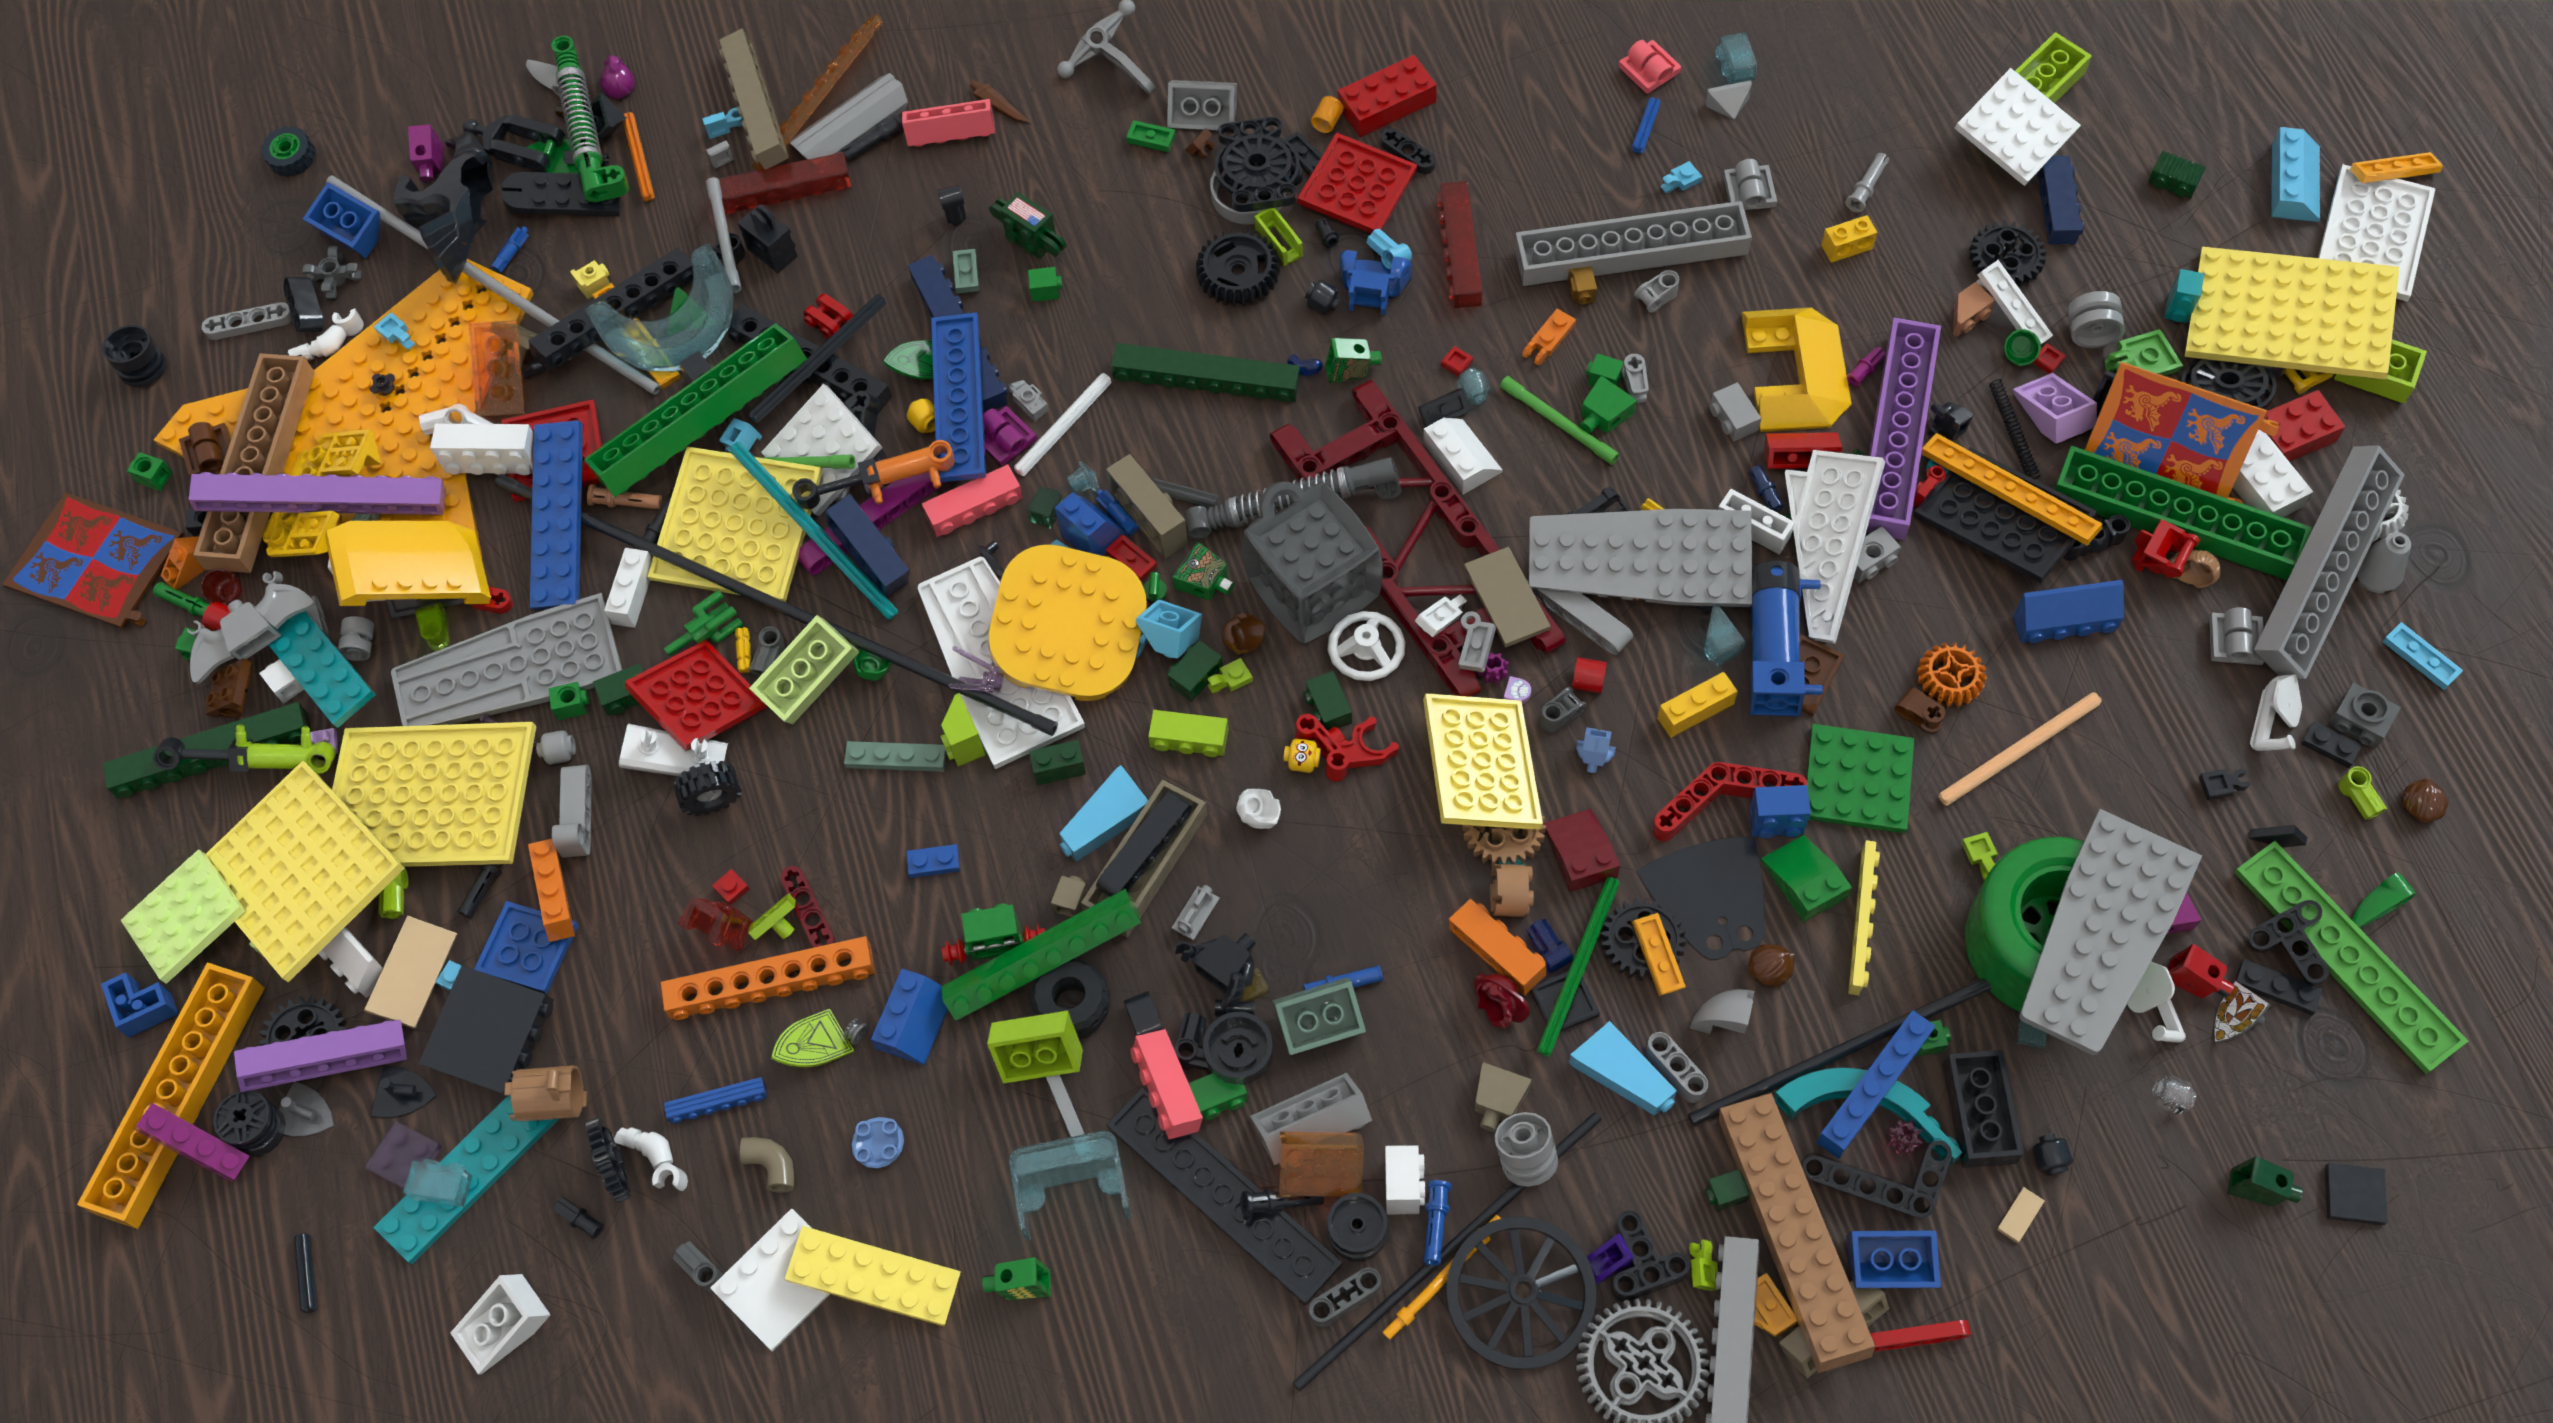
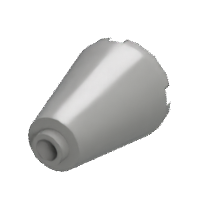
M2393 532L2370 546L2356 575L2358 577L2357 582L2368 591L2375 593L2396 590L2403 582L2411 549L2410 539L2403 533Z

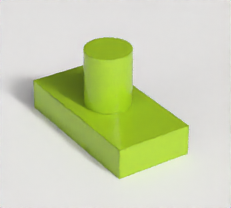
M788 893L753 922L749 927L748 933L756 940L772 927L782 939L787 938L794 931V928L784 916L795 908L796 900Z

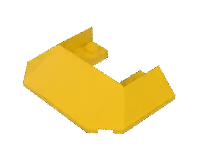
M1813 308L1742 312L1747 353L1794 350L1799 385L1754 388L1756 411L1761 417L1759 431L1772 432L1831 428L1843 412H1846L1852 404L1838 325Z
M366 429L321 435L317 439L319 443L311 451L306 449L299 455L290 476L310 474L313 476L337 475L339 477H347L348 475H358L364 466L382 465L373 431ZM334 511L306 513L273 512L262 536L263 541L268 544L266 549L267 555L270 557L318 555L328 552L325 534L327 530L336 527L340 515Z

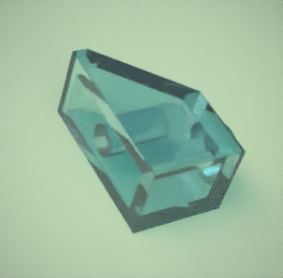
M1716 604L1712 609L1704 652L1708 659H1713L1716 665L1719 666L1741 654L1744 649L1745 640L1719 605Z

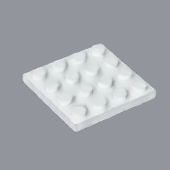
M2010 68L1957 123L1955 129L2025 186L2081 125Z
M823 384L761 453L765 457L854 455L856 464L853 469L821 468L823 473L819 485L859 474L858 462L872 459L883 447L827 385ZM844 489L820 495V502L812 509V512L820 516Z

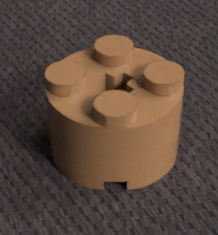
M1493 865L1491 876L1496 877L1493 880V884H1490V909L1494 911L1493 916L1525 917L1529 915V906H1533L1534 901L1533 890H1529V882L1532 881L1533 874L1531 866Z

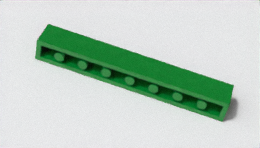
M1126 889L941 986L943 1002L955 1021L1140 924L1141 920L1138 909Z

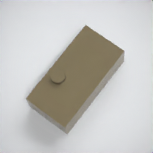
M1130 454L1106 469L1110 494L1120 502V505L1140 527L1139 529L1164 559L1188 545L1185 519L1173 506L1170 496L1166 492L1163 494Z

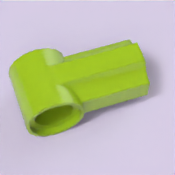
M2356 766L2351 768L2339 780L2338 787L2344 795L2352 799L2363 818L2369 820L2383 813L2387 808L2370 783L2371 775L2369 771L2363 767Z
M406 868L379 893V915L382 918L395 919L404 913V889H407L409 882Z

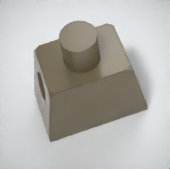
M1483 1062L1475 1103V1111L1483 1114L1480 1127L1484 1130L1495 1132L1499 1120L1503 1121L1516 1114L1529 1092L1531 1079Z

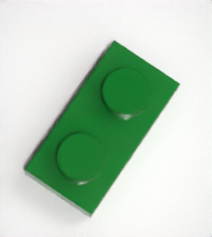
M1133 120L1126 139L1127 143L1169 152L1176 132L1175 129Z

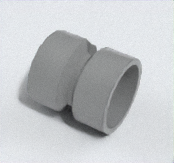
M357 616L346 617L342 620L338 649L347 660L363 661L370 658L374 623L369 619Z

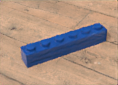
M762 1077L665 1102L664 1106L666 1118L670 1123L676 1124L684 1119H696L699 1115H711L718 1110H729L733 1106H745L748 1102H760L767 1098L768 1095L765 1081Z

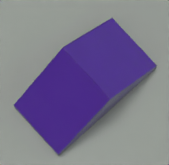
M1620 1234L1615 1235L1587 1256L1596 1285L1631 1268L1634 1257Z

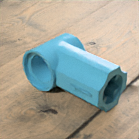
M1380 229L1374 230L1367 239V244L1381 256L1383 265L1391 270L1394 256L1403 257L1409 260V262L1412 259L1411 250L1406 244L1398 245Z

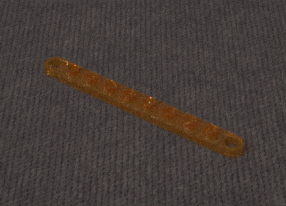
M878 14L871 16L860 29L855 30L851 34L850 42L839 49V56L828 63L826 66L827 71L817 77L812 90H808L802 96L803 101L801 104L795 106L789 113L791 115L789 119L779 125L785 147L873 37L874 31H877L876 28H880L879 26L882 25L883 20ZM760 162L753 163L752 168L758 174L766 171Z

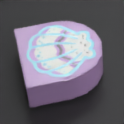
M1510 676L1504 699L1518 700L1522 704L1526 703L1531 696L1530 684L1523 679Z

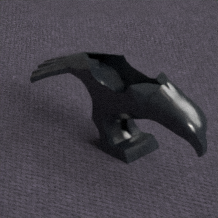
M468 131L462 133L461 136L445 141L446 146L454 149L455 153L452 161L432 185L423 191H419L410 177L399 175L393 197L394 205L399 214L403 216L406 223L420 231L422 240L432 255L435 264L445 275L447 281L453 284L457 283L465 267L469 250L476 234L487 222V220H482L480 217L481 201L485 195L493 190L491 176L492 161L478 138Z

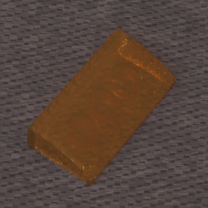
M517 320L469 323L476 415L488 418L525 414Z

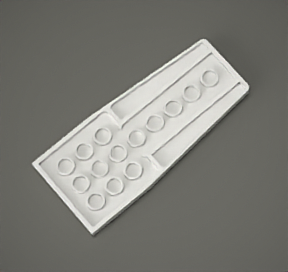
M978 557L918 585L919 594L950 673L956 679L1032 713L1040 714L1058 722L1055 734L1050 736L1020 720L960 694L979 733L981 742L994 768L997 769L1029 754L1031 750L1045 747L1085 728V723L1071 696L1027 686V689L1011 683L1000 674V670L990 657L988 648L989 628L1000 581L985 558Z

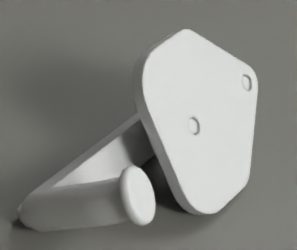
M2295 674L2277 676L2263 690L2250 745L2255 751L2295 749V741L2291 735L2281 739H2269L2275 712L2280 715L2289 727H2296L2299 723L2302 703L2298 679Z
M2151 961L2127 1004L2132 1011L2137 1013L2146 1012L2157 1006L2166 1028L2161 1025L2155 1027L2152 1032L2153 1039L2156 1041L2183 1042L2185 1040V1033L2171 1002L2175 991L2173 980L2166 967Z

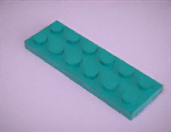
M307 611L287 619L277 629L281 636L268 644L326 717L337 728L376 695Z

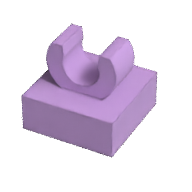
M334 728L310 732L312 745L321 741L328 742L334 747L336 754H338V734Z

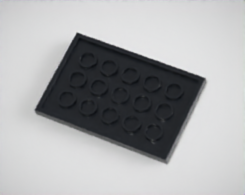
M1971 447L1968 448L1970 452L2089 517L2096 518V510ZM1951 470L1946 474L1945 480L1938 483L1934 490L1926 497V500L1919 505L1914 514L1915 518L2040 583L2045 580L2077 541Z

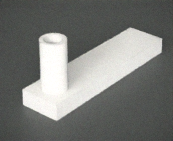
M1999 260L1977 274L1980 279L1976 282L1985 291L1988 290L2017 330L2028 329L2034 332L2041 344L2053 336Z

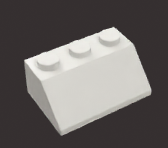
M1442 418L1424 428L1423 444L1463 495L1502 473L1501 467L1463 419Z
M344 927L318 954L324 960L330 958L333 962L330 965L331 969L339 977L343 975L347 977L348 981L345 984L354 994L360 992L367 998L372 994L383 968L353 934Z

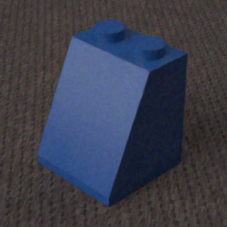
M1074 492L1055 507L1061 536L1076 550L1105 556L1106 549L1122 534L1125 537L1129 535L1126 530L1096 504Z

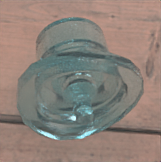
M1083 461L1079 462L1080 468L1067 476L1072 489L1076 494L1090 488L1094 492L1097 491L1099 486L1095 477L1096 472L1092 471Z

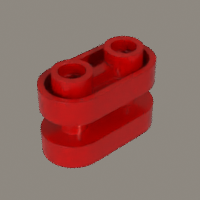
M822 293L815 300L818 305L817 308L809 305L803 311L804 322L811 328L816 327L827 339L853 316L845 306L825 293Z

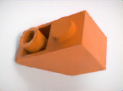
M199 536L174 539L161 577L170 587L179 590L206 570L193 556Z

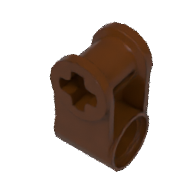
M1913 687L1908 689L1894 707L1899 716L1912 722L1927 733L1938 732L1943 725L1946 711L1941 704Z

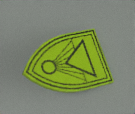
M827 1009L789 1026L777 1040L771 1059L795 1067H813L854 1052V1049L850 1042L844 1039V1032L831 1010Z

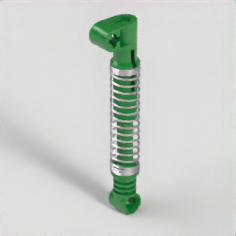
M565 35L556 37L551 44L558 69L556 80L561 105L563 106L569 143L571 144L573 161L576 168L579 169L584 198L589 202H600L624 196L628 193L630 185L623 168L617 165L601 168L603 158L585 74L582 68L579 67L578 53L573 40Z

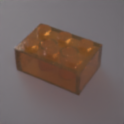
M1280 1131L1277 1181L1279 1195L1343 1197L1350 1193H1361L1364 1143L1361 1133Z

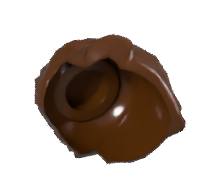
M1239 613L1233 615V618L1226 622L1223 627V643L1227 649L1232 650L1238 655L1253 652L1263 641L1266 624L1251 614Z
M2430 778L2412 782L2402 793L2403 809L2421 823L2433 822L2444 817L2449 803L2443 789Z
M1762 944L1751 952L1748 964L1749 973L1757 981L1768 987H1775L1781 983L1785 984L1793 974L1795 955L1780 945Z

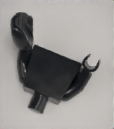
M1244 933L1237 942L1227 935H1222L1218 939L1201 944L1191 945L1185 941L1178 943L1175 954H1182L1181 960L1183 962L1193 958L1192 962L1196 972L1226 994L1220 1003L1221 1008H1227L1237 1003L1243 996L1245 988L1252 985L1255 964L1249 951L1256 943L1248 934Z

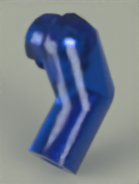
M1293 354L1287 360V363L1290 365L1300 366V374L1302 376L1316 374L1323 368V364L1319 359L1302 361Z

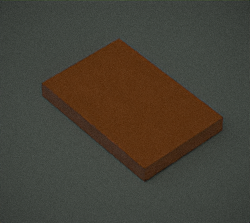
M1800 634V662H1804L1805 684L1823 686L1822 695H1804L1801 711L1813 717L1845 655Z

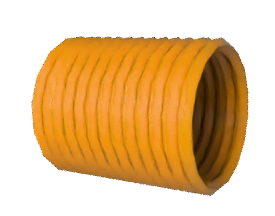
M1332 96L1323 97L1311 118L1313 127L1323 133L1332 132L1344 110L1342 103Z

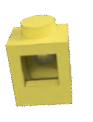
M595 260L577 271L574 269L570 271L576 285L587 299L592 297V294L610 284L607 278L610 275L603 263L598 265Z

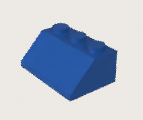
M328 182L303 217V220L314 229L364 258L368 257L379 240L380 212Z
M901 969L871 1038L876 1050L925 1066L948 1012V1008L942 999L941 985L926 976Z
M1851 1231L1846 1235L1848 1264L1855 1288H1941L1936 1231Z

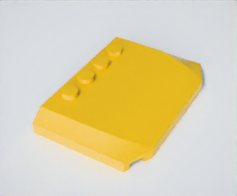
M348 521L326 531L325 540L340 606H365L367 600L464 598L465 604H489L491 600L475 530L450 521Z

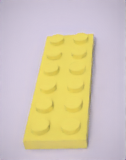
M802 1226L785 1281L944 1327L961 1271Z

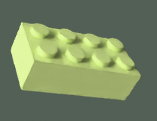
M816 615L749 689L784 722L793 725L855 658L859 651L825 619Z

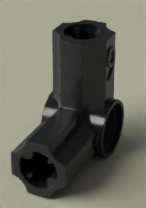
M1184 1013L1174 1051L1182 1069L1196 1068L1211 1072L1206 1064L1203 1045L1200 1044L1206 1024V1018L1200 1014ZM1183 1050H1188L1192 1055L1183 1057L1179 1053Z

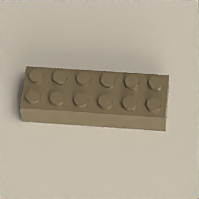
M1163 779L1100 873L1101 875L1169 791L1175 792L1193 804L1188 818L1128 891L1129 896L1138 909L1140 918L1208 815L1206 802ZM1100 875L1081 902L1083 911L1110 897L1096 888ZM1134 927L1121 933V935L1128 938Z

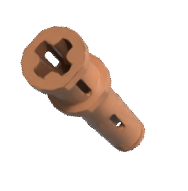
M591 484L587 491V503L589 506L602 504L607 505L609 508L622 505L660 509L662 506V496L625 492L614 497L606 488H598L596 485Z

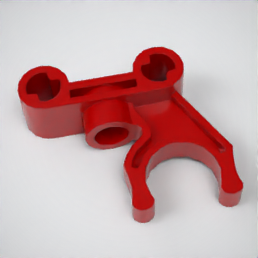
M1303 714L1296 721L1295 739L1316 742L1317 748H1321V754L1326 759L1325 774L1332 781L1343 780L1347 776L1348 768L1383 765L1388 759L1396 756L1399 750V745L1396 742H1392L1388 748L1380 751L1369 749L1362 741L1363 735L1376 728L1377 720L1373 716L1355 726L1351 741H1347L1337 727H1332L1327 731L1319 720L1311 714Z

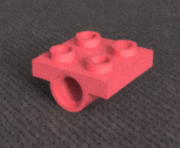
M1644 40L1637 41L1630 48L1628 56L1619 61V68L1646 94L1681 73L1682 68L1654 40L1648 43Z

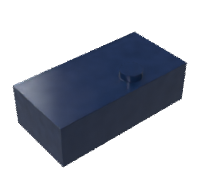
M850 494L826 510V525L869 580L886 598L908 583L909 569L893 550L895 548L893 542L888 536H882Z

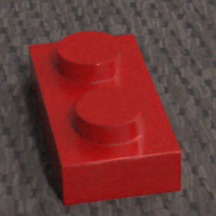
M1123 534L1106 549V554L1110 558L1128 566L1141 582L1158 567L1157 562Z

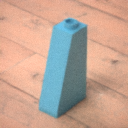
M1121 765L1115 769L1059 833L1062 841L1059 845L1067 857L1071 855L1076 862L1132 826L1148 802V799Z
M1610 1021L1570 1055L1569 1063L1572 1067L1654 1116L1660 1111L1665 1113L1675 1104L1673 1099L1677 1090Z

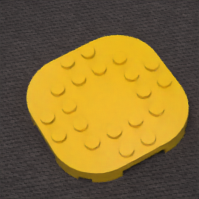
M1039 545L1026 549L1012 559L1003 573L989 628L988 648L990 657L1000 670V674L1019 687L1027 689V686L1073 696L1076 697L1075 700L1079 701L1103 699L1114 691L1119 690L1132 672L1142 632L1136 623V618L1146 610L1147 604L1143 585L1128 566L1109 557L1057 545Z

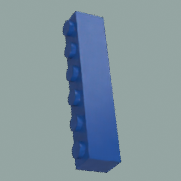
M1912 1010L1822 1131L1816 1143L1840 1159L1930 1037L1935 1025Z

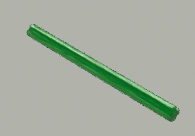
M1613 877L1606 878L1537 1048V1053L1549 1057L1552 1053L1620 884L1618 879Z

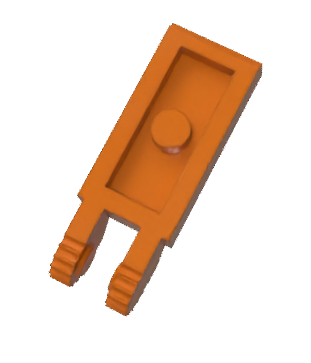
M1556 309L1525 347L1522 356L1529 358L1535 349H1538L1540 352L1536 355L1534 363L1541 365L1573 329L1576 319Z

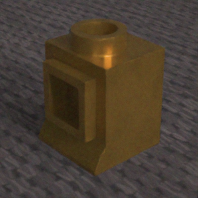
M1592 266L1569 269L1567 283L1572 300H1575L1576 305H1586L1595 302L1597 286Z

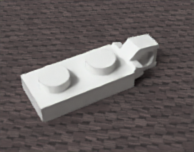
M1458 595L1451 601L1443 597L1419 614L1415 622L1430 636L1434 637L1460 618L1463 613L1461 611L1462 606L1467 600L1461 595Z

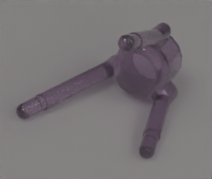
M956 646L952 647L953 651L988 669L989 672L984 671L982 680L959 677V680L977 685L949 684L948 687L950 689L977 690L990 693L994 691L1000 693L1004 674L998 672L999 667L990 665Z

